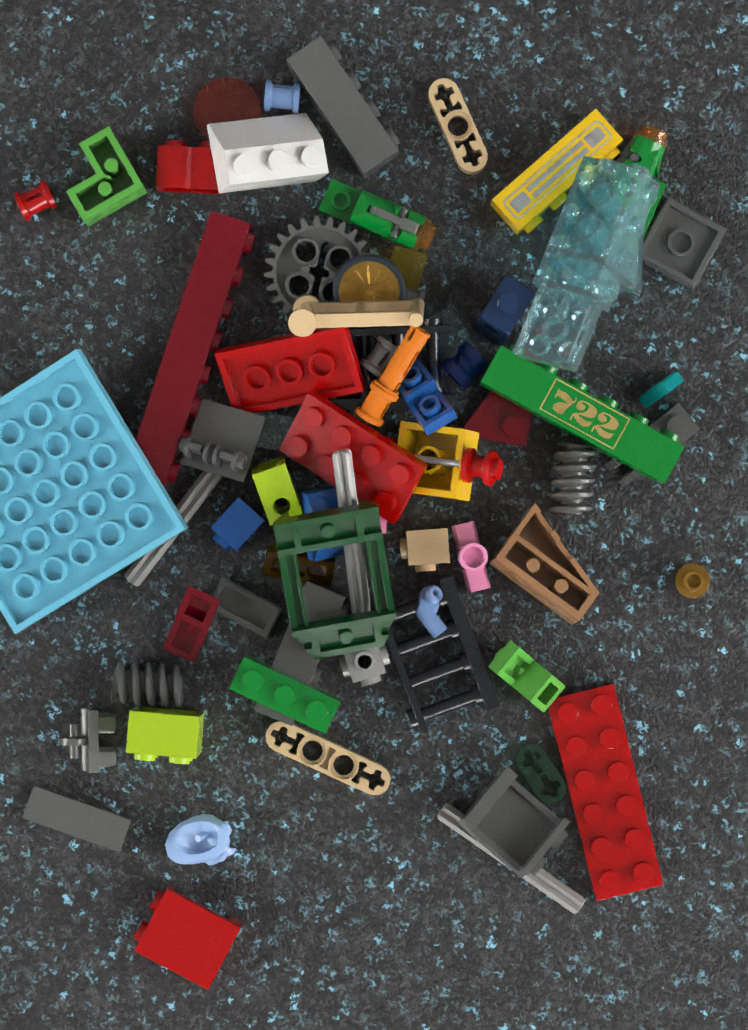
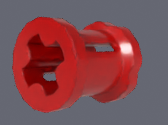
M45 179L40 181L39 186L22 194L19 192L13 193L17 205L27 222L32 220V215L51 207L54 210L58 208L53 193Z

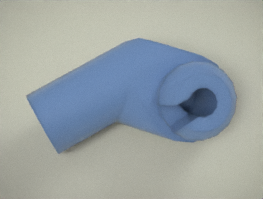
M436 585L426 586L421 590L415 610L417 617L433 638H436L447 629L446 625L437 615L440 600L443 598V592Z

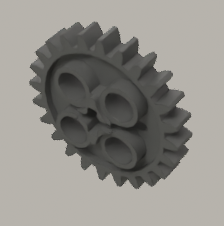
M316 215L311 226L308 225L304 218H301V229L299 230L292 224H289L288 230L291 234L289 237L281 233L277 234L282 244L280 247L276 245L269 246L276 256L275 258H265L264 262L272 265L273 270L267 271L263 275L264 277L273 278L274 283L266 287V290H277L278 295L272 302L273 304L281 301L285 303L282 314L287 313L291 309L293 310L294 303L298 297L312 294L315 274L310 273V268L318 265L321 246L324 241H327L329 244L324 269L329 271V276L322 277L317 299L319 302H331L324 297L323 288L326 284L334 282L335 276L340 269L334 267L330 261L332 251L342 248L349 253L350 259L359 255L372 254L362 253L361 251L367 243L366 240L357 243L354 241L358 232L357 229L347 234L344 232L346 227L345 221L336 228L333 227V217L330 216L326 224L321 225L319 216ZM303 241L311 242L316 248V255L310 261L301 260L297 255V246ZM296 275L304 276L309 282L308 291L302 295H297L290 289V280Z

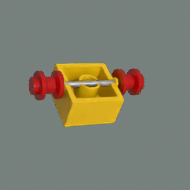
M401 421L398 441L396 438L388 437V439L428 464L413 494L470 501L472 481L475 477L482 478L484 485L492 486L496 480H500L503 473V460L499 459L497 451L489 450L485 457L478 456V432L443 426L427 436L419 423Z

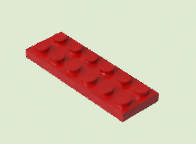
M610 683L558 696L548 707L595 900L600 901L664 885L614 684Z

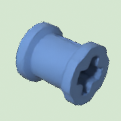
M266 80L264 111L277 108L289 109L293 113H299L301 83L295 82L294 86L273 84L272 80Z

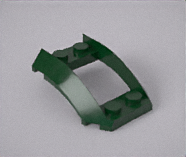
M357 498L358 504L295 516H289L287 511L273 522L292 636L304 646L305 651L314 659L383 647L389 636V629L394 619H397L380 525L379 508L376 503ZM364 542L376 610L308 622L296 554Z

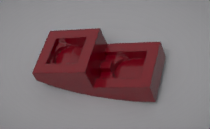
M188 586L162 649L194 663L208 634L221 599Z

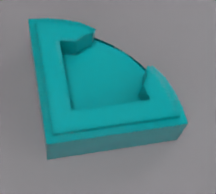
M674 371L641 394L639 400L644 408H647L684 382L678 371L676 373Z

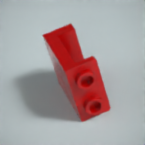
M169 885L165 892L158 890L149 908L155 912L149 923L144 920L141 922L133 938L139 942L134 951L208 990L242 926V922L231 916L229 919L176 892L175 887Z

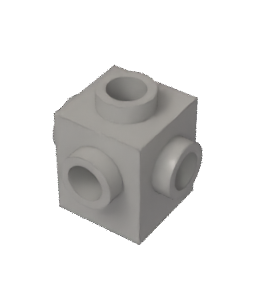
M385 644L383 647L346 653L344 656L339 657L344 678L351 676L352 682L360 681L362 687L382 681L380 675L386 673L385 665L391 663ZM361 655H368L371 658V665L369 667L362 668L359 666L358 658Z

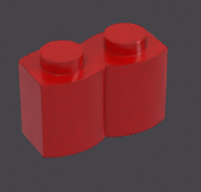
M167 140L165 145L157 146V191L168 193L226 194L219 193L210 142H200V147H187L185 141Z

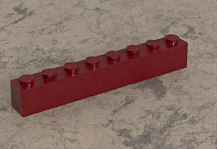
M214 211L210 212L136 437V442L165 488L168 487L169 482L175 483L181 466V463L176 462L179 453V443L182 438L187 439L191 434V430H188L187 426L191 416L196 418L202 402V398L197 397L201 383L207 385L211 376L213 365L208 364L212 351L216 352L220 348L224 333L220 332L219 328L222 319H229L234 300L230 299L233 286H240L244 275L245 267L240 266L244 253H251L256 234L251 233L252 226L250 223Z

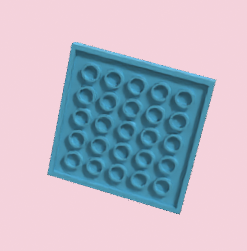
M75 349L0 398V611L14 634H17L188 529L187 524L81 349Z

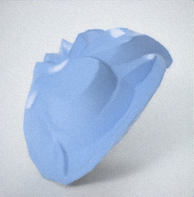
M201 814L193 816L179 823L170 831L165 843L167 855L175 863L184 865L206 863L211 866L217 864L236 851V848L229 847V835L232 829L228 821L223 822L214 815Z

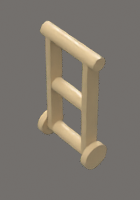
M306 294L296 299L293 312L288 320V326L290 331L299 337L311 335L315 328L419 327L423 323L425 303L420 298L413 300L319 302L316 297Z

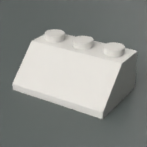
M307 113L211 123L207 125L219 193L316 182L329 173L323 138Z

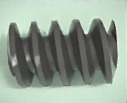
M555 443L564 448V451L554 453L553 458L563 462V464L552 468V472L560 475L561 478L552 480L551 485L559 489L560 492L550 494L549 499L559 503V506L549 508L548 512L582 515V512L592 510L593 507L583 502L584 498L594 496V492L586 489L585 485L594 483L595 478L587 475L586 471L596 469L597 467L596 464L588 461L587 458L598 455V451L586 445Z
M120 659L113 673L111 702H114L119 693L121 703L126 704L132 694L136 705H140L146 696L149 706H155L160 697L163 707H168L172 698H174L176 707L181 708L185 675L180 673L178 664H174L171 673H167L164 663L160 664L157 672H153L151 662H147L143 671H139L137 661H133L130 669L126 670L123 660Z

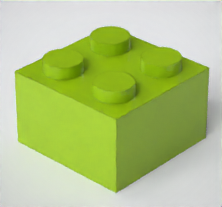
M135 706L129 710L126 753H133L134 759L140 761H155V758H158V756H168L170 763L190 764V761L196 759L201 754L205 712Z

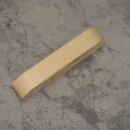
M447 78L438 79L429 88L428 100L459 169L466 174H477L484 169L487 163V150L456 83ZM443 87L445 91L451 90L453 94L450 95L449 102L452 109L457 105L461 109L453 110L445 117H442L441 112H446L447 107L442 99H435L438 95V88ZM455 117L463 118L467 122L468 130L463 135H453L448 129L449 121ZM473 136L475 141H469V146L473 153L479 152L481 154L477 160L478 165L473 166L471 162L464 163L463 159L467 154L465 147L461 145L459 148H456L455 143H463Z

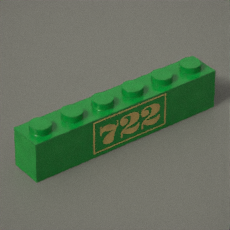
M509 344L508 348L500 346L479 385L660 485L666 482L685 446L678 443L679 436L664 428H661L660 432L647 426L649 423L647 418L633 411L629 415L617 409L619 403L602 394L599 398L594 397L586 392L589 388L587 385L571 377L568 382L556 376L558 372L556 368L543 361H539L538 365L527 360L526 356L528 353L512 344Z

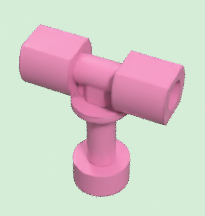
M475 521L451 526L457 550L460 549L458 561L464 568L462 573L467 593L491 588L485 566L488 561V554L486 549L480 545Z

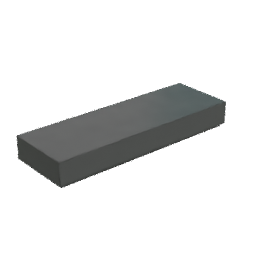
M36 784L33 786L22 817L31 822L119 853L132 818Z

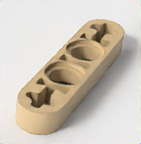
M275 721L266 731V742L274 751L367 794L380 795L390 785V773L382 764L295 724L290 726L281 721ZM281 727H286L288 729L287 735L295 740L297 733L304 735L298 744L296 754L289 751L294 744L283 741L281 745L274 743L276 737L272 735L273 729L279 731ZM308 741H317L322 746V755L316 760H309L303 754V746ZM340 755H347L353 760L354 767L348 774H339L334 768V760ZM359 762L367 764L363 771L369 774H374L375 770L381 771V779L385 781L384 784H376L374 788L369 787V780L361 775L359 782L352 780L358 772Z

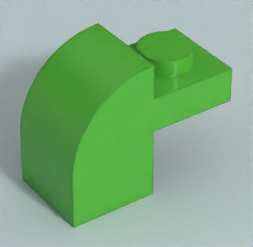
M511 640L496 653L494 660L488 666L543 713L566 687Z

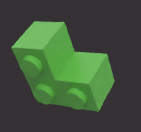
M109 126L79 143L96 174L66 192L88 227L148 193Z

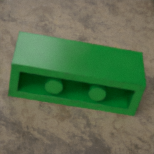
M248 655L244 656L229 688L326 734L341 702L340 698Z

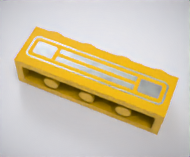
M595 109L491 200L490 205L516 235L523 230L529 234L543 221L540 215L549 207L553 211L558 209L568 200L569 197L566 194L568 190L575 184L579 189L595 176L591 171L600 162L605 166L608 165L621 153L618 147L623 141L622 137L600 112Z

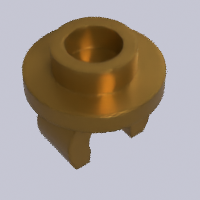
M687 564L678 570L675 576V585L683 596L698 598L707 592L710 586V576L701 565Z

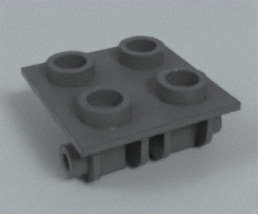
M202 399L190 436L187 439L182 438L179 443V451L184 453L181 464L244 483L266 417Z

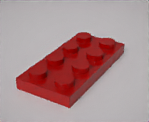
M349 327L317 328L311 335L306 337L288 334L221 348L214 354L231 407L251 413L303 404L307 394L313 390L329 399L364 392L367 387Z
M314 390L309 392L279 450L336 487L332 454L338 449H350L352 452L357 498L378 504L379 516L391 524L396 523L426 471L428 464Z

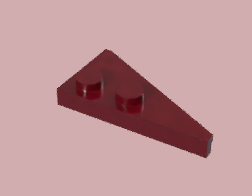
M540 327L523 349L528 353L526 359L538 365L539 361L543 360L548 328ZM491 391L462 429L478 432L479 439L526 447L532 413Z

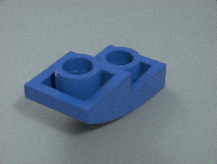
M419 359L415 361L397 391L428 436L457 419V415L438 389L434 378Z

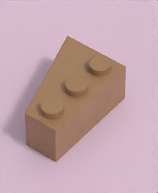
M535 503L527 510L489 564L573 625L581 620L598 596L599 591L576 559L572 558L560 541L561 538L549 526Z

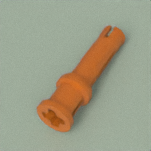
M410 326L381 377L371 382L369 386L371 391L362 406L356 407L354 412L359 417L374 426H382L384 414L390 404L396 402L399 398L397 390L426 341L430 338V333L425 332L421 327Z

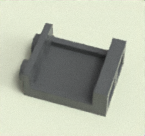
M507 766L497 774L458 824L521 878L529 873L535 875L547 861L543 855L551 846L556 849L568 835L564 829L570 821L566 817L558 818L515 780L518 775Z

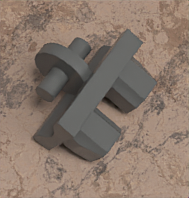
M80 708L81 736H79V724H69V737L59 738V745L69 746L70 759L80 758L81 745V770L88 771V773H99V768L116 765L115 746H99V733H115V715L98 712V710L92 708Z

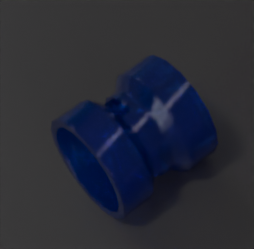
M464 341L458 347V353L454 358L447 357L440 364L462 389H465L471 383L472 375L482 373L489 366L478 351L467 341Z

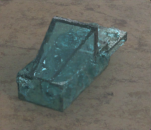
M583 157L532 282L538 288V291L513 350V354L517 357L577 373L601 311L610 312L619 292L637 297L640 296L642 291L643 238L646 219L652 205L655 204L658 198L660 184L650 175L651 171L638 164L618 163L608 158Z

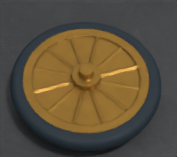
M364 254L348 260L339 269L333 282L334 302L405 300L406 284L402 273L394 263L379 255Z

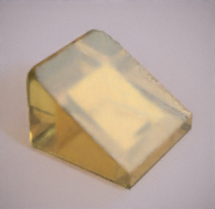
M394 245L390 261L402 273L406 287L418 290L427 254Z

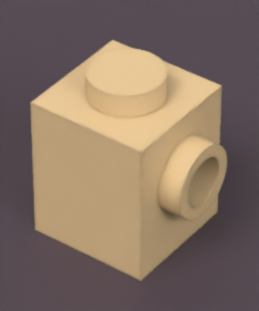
M448 528L406 531V538L399 539L401 559H408V566L415 565L416 572L436 571V564L450 563Z

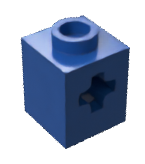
M238 497L211 526V529L216 532L212 538L226 551L231 547L235 551H239L266 520L243 499Z

